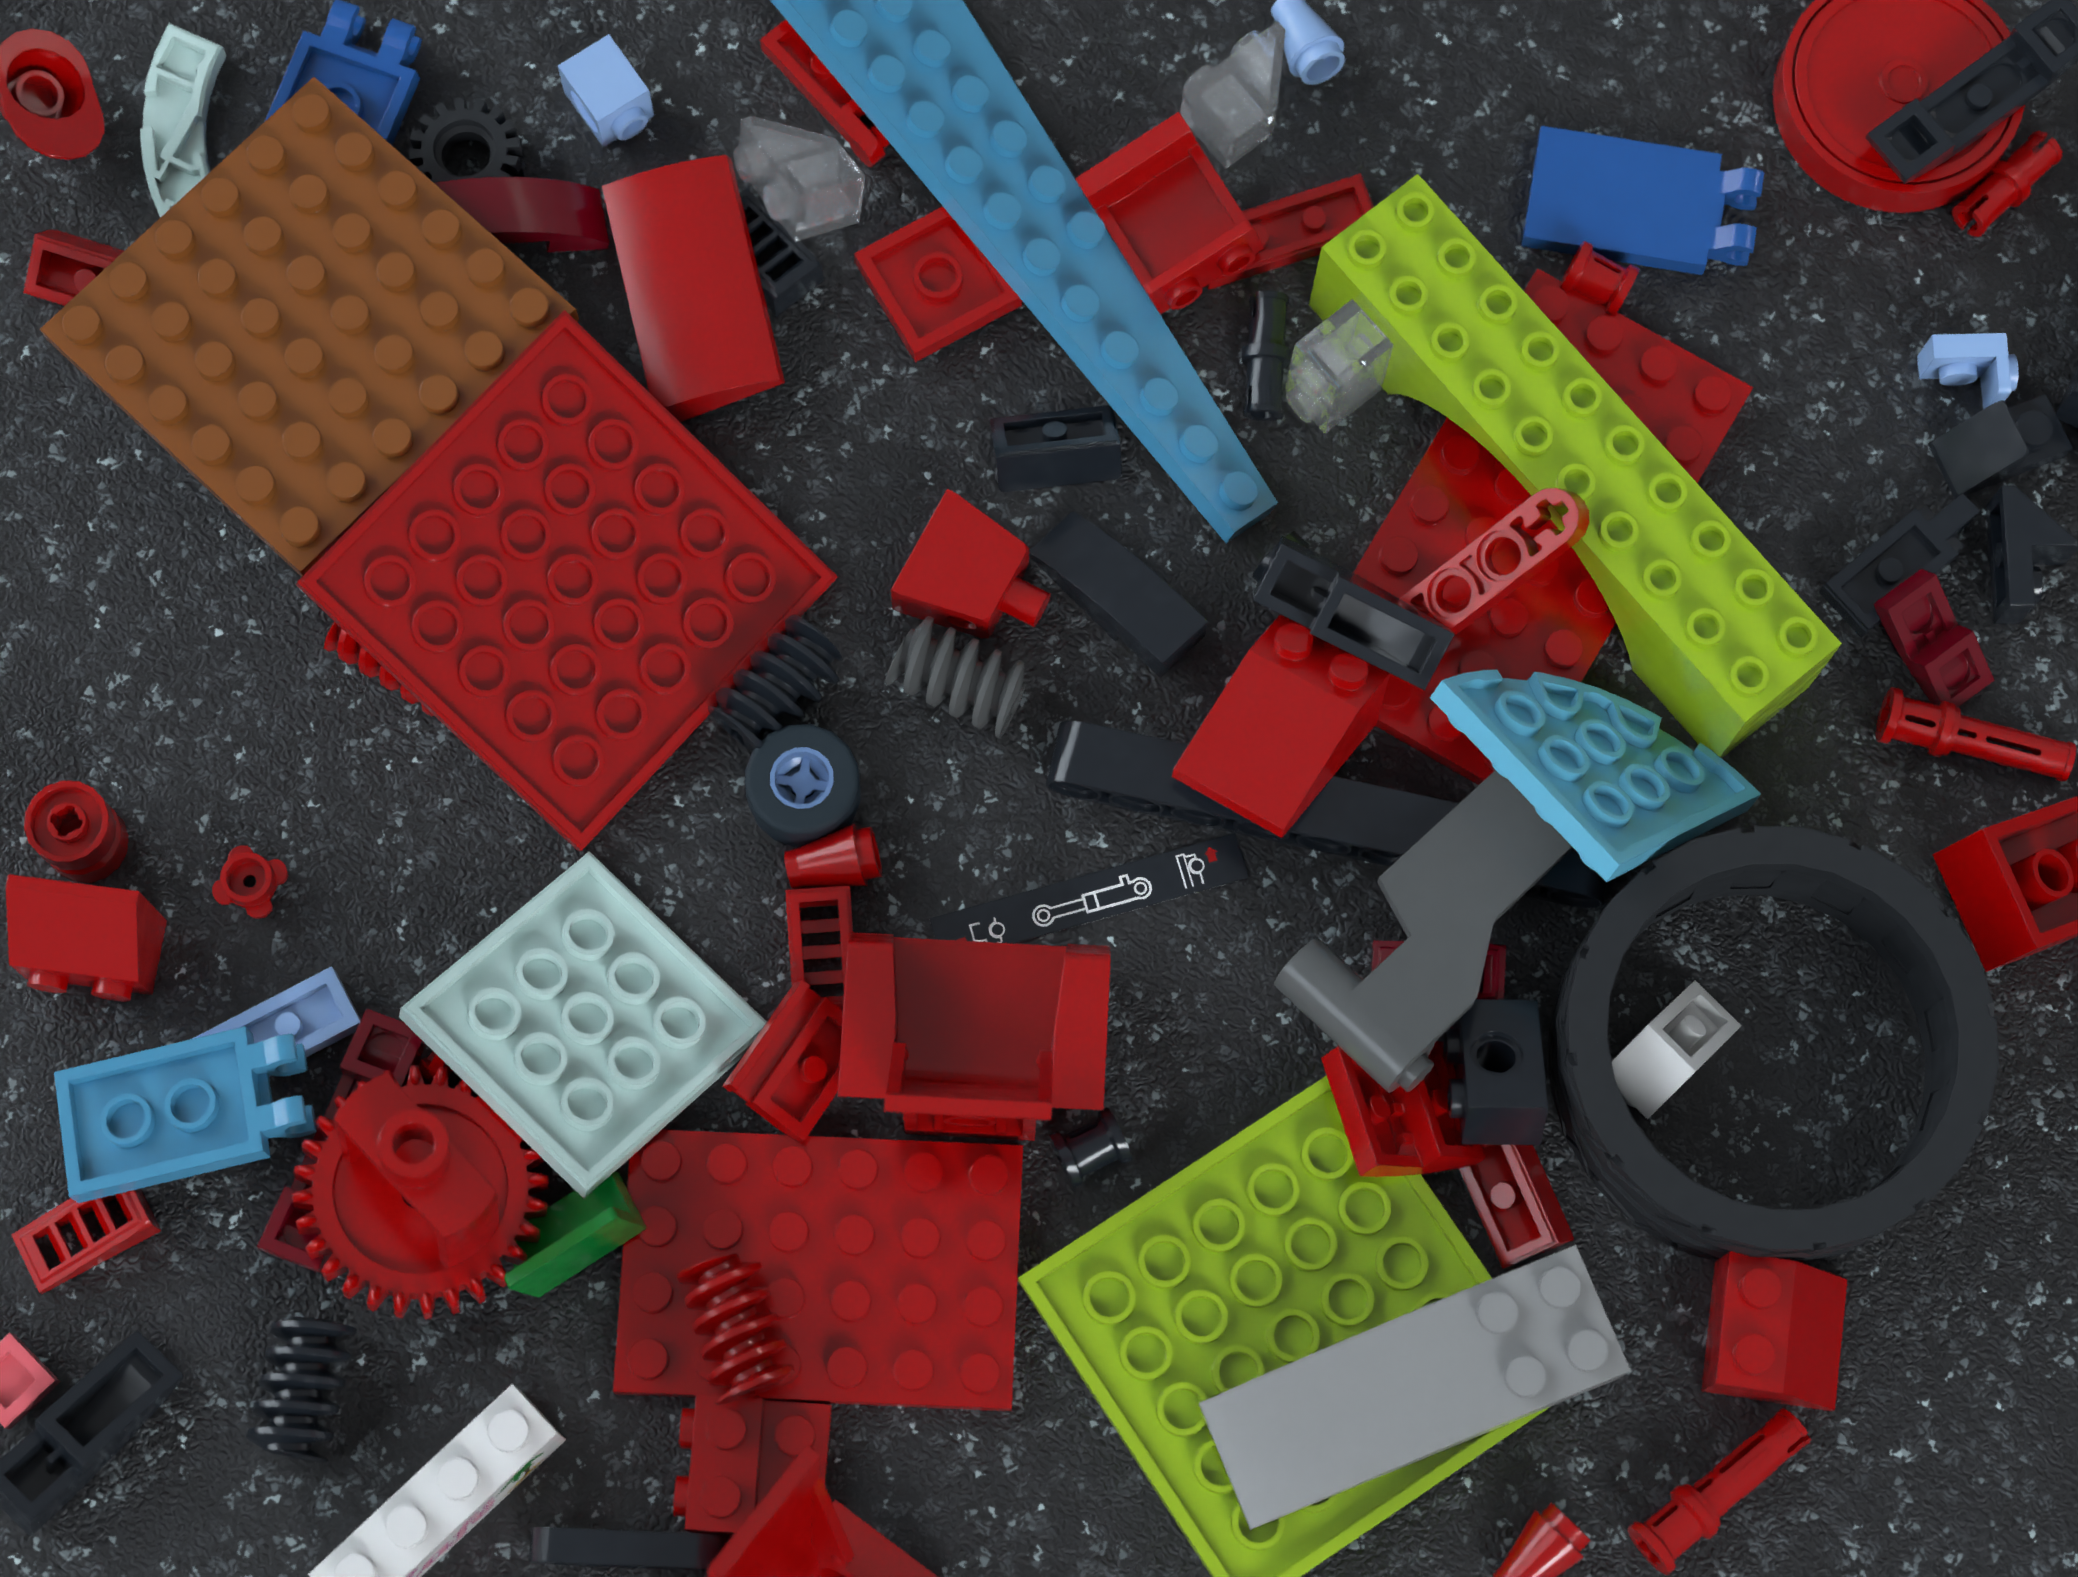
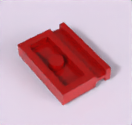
M804 980L794 982L722 1086L729 1092L733 1091L746 1101L745 1104L796 1142L805 1141L838 1092L843 1010L826 997L822 998L816 994Z

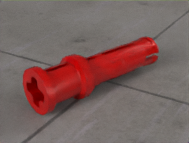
M1891 687L1885 695L1876 725V741L1887 744L1891 739L1918 745L1927 748L1929 755L1938 758L1942 755L1947 756L1950 751L1995 762L2003 766H2010L2053 777L2062 782L2068 779L2076 756V744L2073 742H2063L2013 727L1961 715L1960 708L1956 707L1953 702L1944 700L1940 705L1905 697L1903 690ZM1906 719L1913 720V721L1920 722V723H1924L1925 725H1921V724H1917V723H1914V722H1910V721H1907ZM1960 732L1966 734L1968 737L1958 735L1957 733ZM1986 740L2031 751L2032 754L1988 743Z
M1781 1408L1762 1428L1728 1454L1703 1478H1700L1692 1486L1689 1484L1677 1485L1670 1491L1671 1500L1644 1523L1638 1521L1632 1523L1627 1531L1634 1545L1654 1568L1664 1575H1669L1676 1568L1675 1559L1701 1537L1711 1539L1717 1534L1718 1527L1721 1525L1720 1518L1733 1505L1747 1496L1787 1459L1811 1442L1805 1427L1791 1412Z

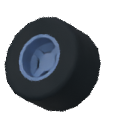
M812 724L788 725L768 734L763 740L764 744L761 748L753 750L745 770L746 797L757 825L772 839L798 848L847 827L853 822L861 802L859 767L849 746L832 731ZM815 791L810 797L806 798V796Z

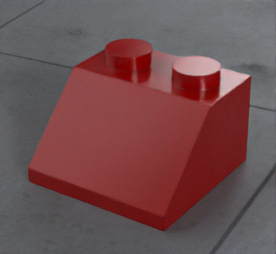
M8 874L6 882L9 965L24 978L28 979V987L51 993H66L68 984L92 987L91 994L93 996L122 1002L131 1001L132 992L153 995L167 920L139 891Z
M1729 1251L1716 1260L1701 1391L1834 1411L1847 1279L1798 1261L1774 1257H1751Z

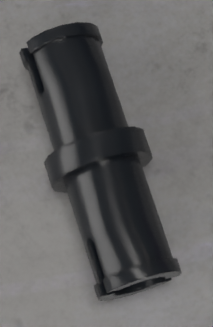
M1265 290L1257 291L1255 294L1251 293L1249 296L1248 344L1242 347L1241 362L1247 366L1243 416L1257 421H1274L1276 418L1281 419L1283 417L1284 367L1290 365L1291 350L1285 346L1289 296L1282 292Z

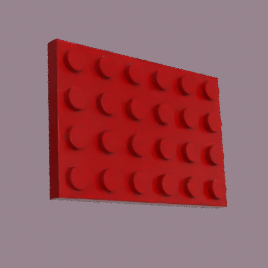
M684 1130L659 1131L629 1158L627 1190L647 1229L623 1243L613 1392L623 1395L696 1398V1393L723 1395L731 1389L729 1387H714L709 1383L708 1375L723 1362H710L702 1359L700 1349L715 1336L695 1335L692 1324L707 1311L687 1309L684 1298L699 1285L680 1284L677 1274L695 1264L712 1258L739 1254L740 1261L761 1262L763 1268L747 1280L748 1286L769 1287L771 1293L755 1306L756 1312L777 1313L779 1319L763 1331L764 1338H782L786 1341V1346L771 1357L772 1363L793 1364L795 1370L781 1381L778 1386L751 1397L785 1402L1012 1411L1023 1145L807 1136L805 1141L796 1142L787 1135Z

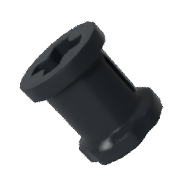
M1108 1107L1098 1111V1119L1065 1135L1058 1131L1049 1135L1054 1152L1073 1188L1082 1184L1083 1176L1116 1160L1123 1164L1133 1160L1125 1137Z

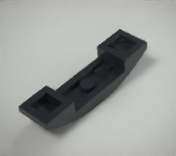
M2050 0L2014 26L2008 38L1920 102L1915 98L1867 133L1866 139L1904 184L1922 176L1950 159L2019 110L2078 62L2077 7L2070 0Z

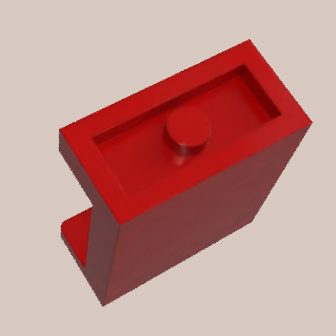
M1180 112L1172 115L1075 178L1160 315L1170 308L1178 310L1188 306L1201 295L1203 287L1222 275L1232 276L1243 271L1253 262L1255 254L1264 249L1254 227L1239 208Z

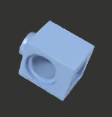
M609 34L558 65L564 93L603 147L617 139L627 140L634 137L644 129L648 120L654 117L649 89Z

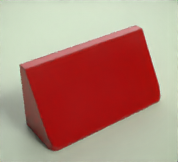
M55 229L36 233L23 293L65 306L121 255L124 250Z
M1481 1145L1486 1159L1476 1165L1459 1168L1503 1269L1574 1239L1533 1145Z

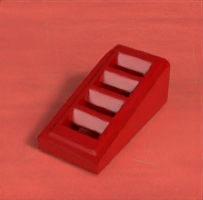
M850 885L787 888L785 894L791 984L793 985L794 982L804 980L809 985L843 983L845 990L847 945L851 932H853ZM838 905L839 918L801 920L800 908ZM840 931L841 943L809 946H803L802 934ZM842 957V969L804 972V960ZM844 995L826 997L843 1010Z
M140 1188L82 1203H77L70 1198L11 1235L39 1293L43 1294L162 1230ZM117 1198L128 1220L126 1224L119 1228L106 1204ZM93 1210L106 1234L105 1237L98 1241H95L83 1215ZM70 1222L83 1247V1250L74 1256L60 1227ZM47 1234L61 1261V1264L51 1270L36 1240Z

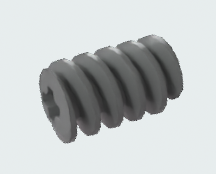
M927 616L915 629L912 628L902 641L886 675L885 684L888 686L893 684L905 673L903 692L912 697L927 684L926 703L935 708L950 695L949 714L951 716L959 718L973 706L972 725L981 729L996 717L995 736L1000 739L1007 730L1025 691L1026 682H1023L1025 662L1018 660L1005 673L1000 670L1002 651L996 649L982 662L978 660L979 640L973 638L959 651L955 649L957 629L950 627L936 640L932 638L934 618Z

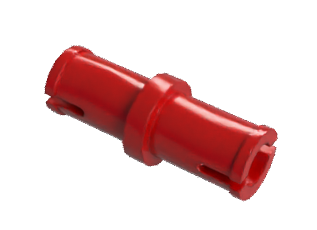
M2035 131L2006 161H1998L1984 181L1953 208L1952 215L1957 225L1964 230L1975 219L1976 223L1968 230V234L1979 237L2010 206H2020L2031 194V186L2062 159V150L2057 141L2052 137L2040 149L2038 145L2046 139L2047 133Z

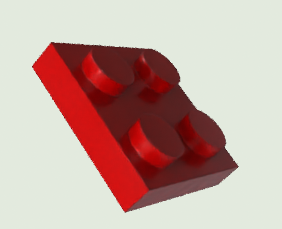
M943 206L854 253V261L915 362L1022 306L1020 297Z

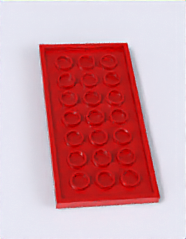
M1537 268L1524 292L1698 484L1753 387L1617 312L1615 316L1606 313L1605 305L1573 289L1566 292L1559 288L1562 281ZM1446 418L1353 573L1400 598L1529 499L1531 495L1484 446L1455 422ZM1551 519L1538 530L1526 529L1524 523L1521 525V529L1526 531L1532 538H1535L1546 529L1559 530ZM1505 538L1494 547L1492 563L1500 574L1508 575L1514 572L1519 566L1521 551L1513 539ZM1536 543V545H1537V547H1538V549H1539V551H1540V550L1542 549V546H1541L1540 544ZM1572 547L1455 635L1425 690L1390 673L1378 722L1375 726L1480 785L1495 771L1491 761L1464 733L1457 730L1450 723L1447 715L1431 700L1430 696L1443 679L1462 673L1482 670H1498L1502 678L1528 680L1533 672H1541L1582 682L1615 626L1616 621L1603 595ZM1456 576L1445 584L1443 601L1451 612L1458 613L1464 610L1471 599V589L1463 577ZM1431 613L1427 614L1428 616L1442 624V622L1436 619Z

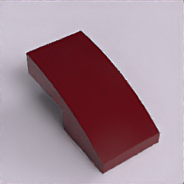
M1921 568L1873 604L1899 655L1932 704L1940 705L1945 700L1953 702L1956 707H1959L1994 681L1974 632L1958 625L1936 574Z

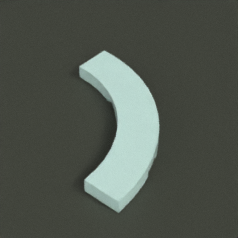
M168 23L156 48L146 78L143 128L140 129L143 166L150 194L160 218L211 172L206 147V118L210 96L217 75L226 58V53L222 46Z

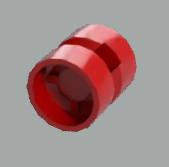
M59 781L44 787L32 798L25 811L24 830L28 843L61 876L69 880L92 883L104 879L120 867L127 854L129 835L124 821L93 787L82 782Z

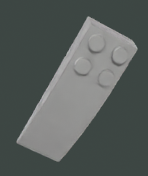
M1574 1245L1259 1376L1200 1402L1199 1407L1248 1527L1252 1530L1622 1377L1631 1370L1577 1246Z

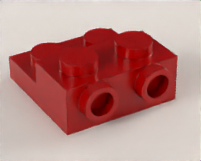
M696 1393L695 1409L683 1408L681 1413L679 1448L691 1449L689 1476L677 1475L673 1515L686 1517L685 1530L688 1533L734 1536L806 1445L821 1455L820 1476L826 1487L832 1406L830 1404L768 1401L760 1397H748L735 1402L716 1405V1401L722 1395Z

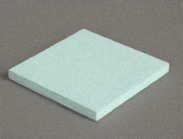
M590 851L402 1006L399 1018L583 1199L744 1056L767 1023L763 1017Z

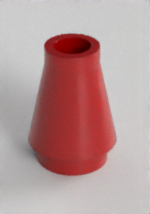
M853 823L802 847L784 851L786 872L792 889L803 886H868V879L882 876L879 849L871 826L857 829Z
M1551 1502L1541 1514L1536 1510L1533 1512L1504 1562L1492 1576L1557 1577L1584 1558L1580 1552L1591 1539Z

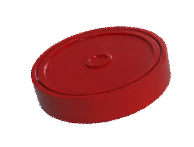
M1814 0L1794 26L1778 61L1774 76L1773 106L1776 122L1783 141L1795 161L1816 183L1837 197L1857 206L1884 212L1908 213L1929 210L1951 203L1977 187L2000 160L2017 132L2025 105L1950 159L1906 184L1900 180L1868 142L1866 135L1915 98L1919 102L2008 38L2011 32L1998 14L1984 0Z

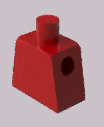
M949 489L944 493L891 588L892 609L921 620L929 616L934 618V624L947 628L952 627L957 629V631L979 638H989L1003 612L1035 627L1048 605L1051 594L1022 579L1029 565V548L1027 545Z

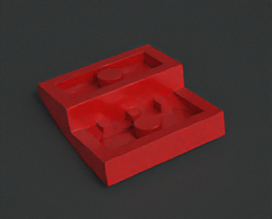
M1435 1042L1432 1051L1428 1055L1434 1066L1425 1078L1409 1092H1406L1399 1086L1393 1092L1388 1093L1339 1046L1321 1058L1360 1177H1393L1434 1173L1476 1165L1486 1159L1481 1145L1461 1143L1460 1118H1449L1448 1081L1449 1079H1456V1071L1453 1064L1444 1063L1443 1042Z

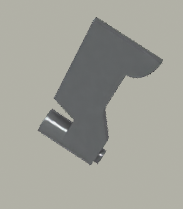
M1495 770L1379 877L1377 883L1408 939L1365 979H1362L1321 939L1315 938L1302 947L1289 960L1275 979L1274 986L1388 1093L1393 1092L1399 1086L1406 1092H1409L1425 1078L1434 1066L1428 1055L1432 1051L1436 1040L1474 1004L1479 992L1494 923L1574 848L1551 824L1544 821L1537 814L1535 807L1507 778Z

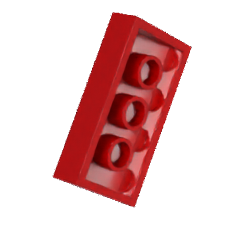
M727 155L684 161L641 172L602 186L649 393L679 422L784 384V376L732 159Z

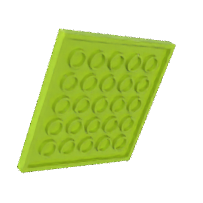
M1327 1075L1018 1277V1282L1211 1577H1301L1548 1409L1538 1411L1252 1530L1249 1529L1199 1403L1343 1340L1492 1279L1421 1174L1393 1177L1359 1176Z

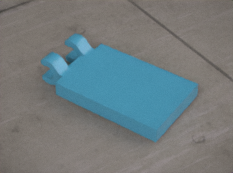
M244 1026L54 1072L69 1197L77 1203H82L270 1158L269 1138H297L317 1132L314 1108L312 1105L305 1106L302 1096H292L276 1102L272 1101L269 1076H291L308 1070L304 1045H296L293 1034L278 1035L265 1041L254 1043L253 1033Z

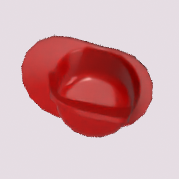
M33 28L15 32L1 43L0 111L2 116L11 125L16 136L32 150L50 158L71 160L87 156L99 146L105 132L104 118L92 83L91 74L83 55L68 40L51 31Z

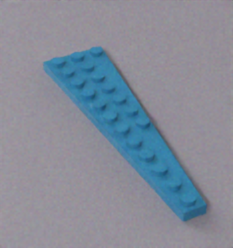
M770 0L1224 542L1228 543L1269 515L1277 505V500L964 1Z

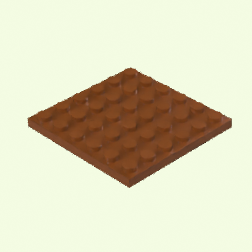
M313 77L43 325L40 331L46 340L303 577L564 310L576 321L579 320L576 308L318 79Z

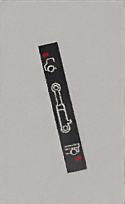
M1234 833L930 918V923L935 939L1015 944L1247 879L1249 876L1236 834Z

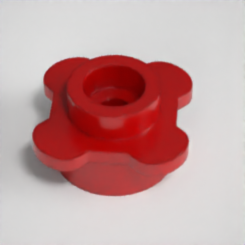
M245 845L237 846L229 852L228 860L223 865L220 873V880L213 884V897L221 905L233 903L245 908L248 915L252 918H264L273 909L271 899L277 886L285 883L288 878L287 867L279 859L267 861L261 855L254 853L250 847ZM254 877L256 879L255 885L250 888L246 887L244 884L246 878Z

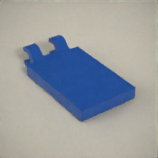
M335 0L329 11L321 36L303 31L265 121L310 79L315 77L387 142L393 145L420 81L416 70L408 68L416 58L422 41L421 38L414 36L416 27L392 18L385 31L379 52L376 53L355 45L360 39L366 24L365 18L358 16L359 6L343 0Z
M1541 126L1538 134L1521 246L1575 255L1583 241H1587L1593 245L1594 252L1611 261L1703 275L1707 259L1718 260L1731 265L1747 266L1749 253L1754 251L1757 228L1747 224L1721 226L1724 205H1728L1741 210H1755L1757 197H1760L1762 193L1764 171L1754 168L1720 171L1722 154Z

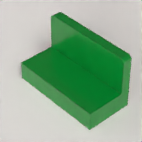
M612 1173L586 1198L583 1199L574 1190L548 1207L545 1217L528 1220V1222L540 1230V1239L538 1243L516 1241L519 1247L526 1253L527 1261L519 1266L513 1264L515 1268L505 1274L504 1280L510 1290L539 1298L647 1229L619 1173Z

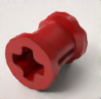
M1583 241L1566 270L1559 288L1566 292L1573 289L1605 305L1606 313L1615 316L1627 297L1638 275L1639 268L1632 264L1625 268L1594 252L1593 245Z

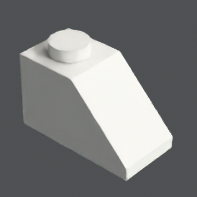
M1694 981L1612 1061L1615 1081L1625 1103L1637 1108L1647 1119L1742 1026L1698 982Z

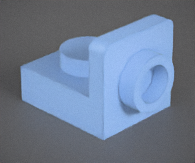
M2006 333L1932 335L1917 355L1919 379H1939L1942 385L1960 386L1972 383L1977 378H1980L1983 410L1995 402L2005 401L2011 394V391H2015L2017 387L2018 362L2015 354H2008Z

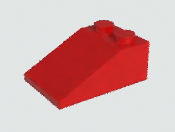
M1280 614L1248 650L1173 768L1172 777L1283 838L1377 724L1390 673L1310 634L1309 628Z
M2078 796L1983 828L1932 854L1985 972L2028 957L2078 936Z

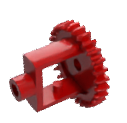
M418 1065L411 1066L407 1086L401 1087L391 1070L383 1071L382 1075L368 1082L364 1080L357 1083L358 1089L347 1099L340 1095L334 1099L337 1109L334 1120L320 1115L315 1120L317 1129L327 1140L323 1142L304 1139L301 1145L303 1153L317 1163L300 1164L294 1168L295 1179L312 1186L292 1194V1202L295 1208L312 1210L309 1214L295 1221L299 1234H319L305 1247L310 1260L331 1255L321 1270L325 1280L328 1282L347 1272L348 1275L342 1288L343 1295L350 1300L365 1286L369 1287L367 1307L371 1311L375 1312L388 1295L393 1296L394 1313L397 1318L404 1317L412 1299H418L424 1319H432L435 1301L439 1297L444 1299L452 1314L460 1313L459 1292L464 1289L481 1304L486 1301L482 1279L487 1277L504 1288L507 1285L504 1280L506 1271L501 1262L504 1260L519 1266L527 1261L526 1253L519 1247L516 1241L538 1243L540 1239V1230L525 1219L545 1217L547 1214V1203L529 1196L548 1189V1175L529 1172L544 1163V1159L533 1148L522 1149L527 1143L513 1129H510V1126L480 1096L473 1097V1090L462 1079L454 1089L449 1088L447 1067L439 1066L431 1085L424 1084ZM406 1199L413 1208L409 1207L404 1200Z

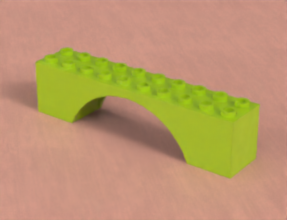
M1416 174L1321 247L1309 306L1387 394H1400L1416 399L1455 422L1507 468L1531 496L1546 488H1559L1577 493L1585 501L1589 510V526L1586 534L1572 548L1593 578L1614 616L1624 639L1632 670L1698 744L1702 743L1720 758H1723L1810 687L1842 643L1419 174ZM1550 504L1548 507L1551 514L1550 519L1563 532L1566 527L1563 524L1562 518L1569 512L1568 508Z

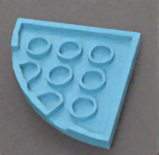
M1482 670L1462 673L1443 679L1430 696L1431 700L1447 715L1450 723L1476 745L1491 761L1493 768L1500 775L1507 778L1535 807L1537 814L1544 821L1551 824L1579 853L1582 861L1589 868L1596 871L1606 882L1748 811L1761 795L1738 771L1702 743H1699L1693 751L1678 739L1659 729L1662 719L1660 716L1627 699L1569 678L1533 672L1528 680L1502 678L1498 670Z

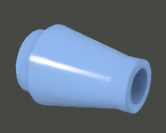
M1277 0L1271 8V14L1276 21L1291 74L1300 77L1308 85L1319 84L1332 78L1341 70L1345 63L1343 40L1307 4L1306 0Z

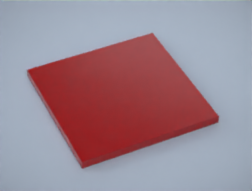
M564 310L295 585L579 852L590 843L710 714L708 705L714 708L718 706L716 693L719 689L724 687L734 689L736 687L733 681L734 674L740 669L751 671V656L757 651L767 653L770 650L767 644L768 638L774 633L785 634L787 632L785 620L791 615L801 617L838 576Z

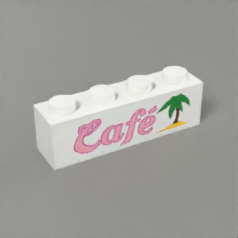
M511 1384L308 1575L310 1577H421L566 1439L525 1394Z

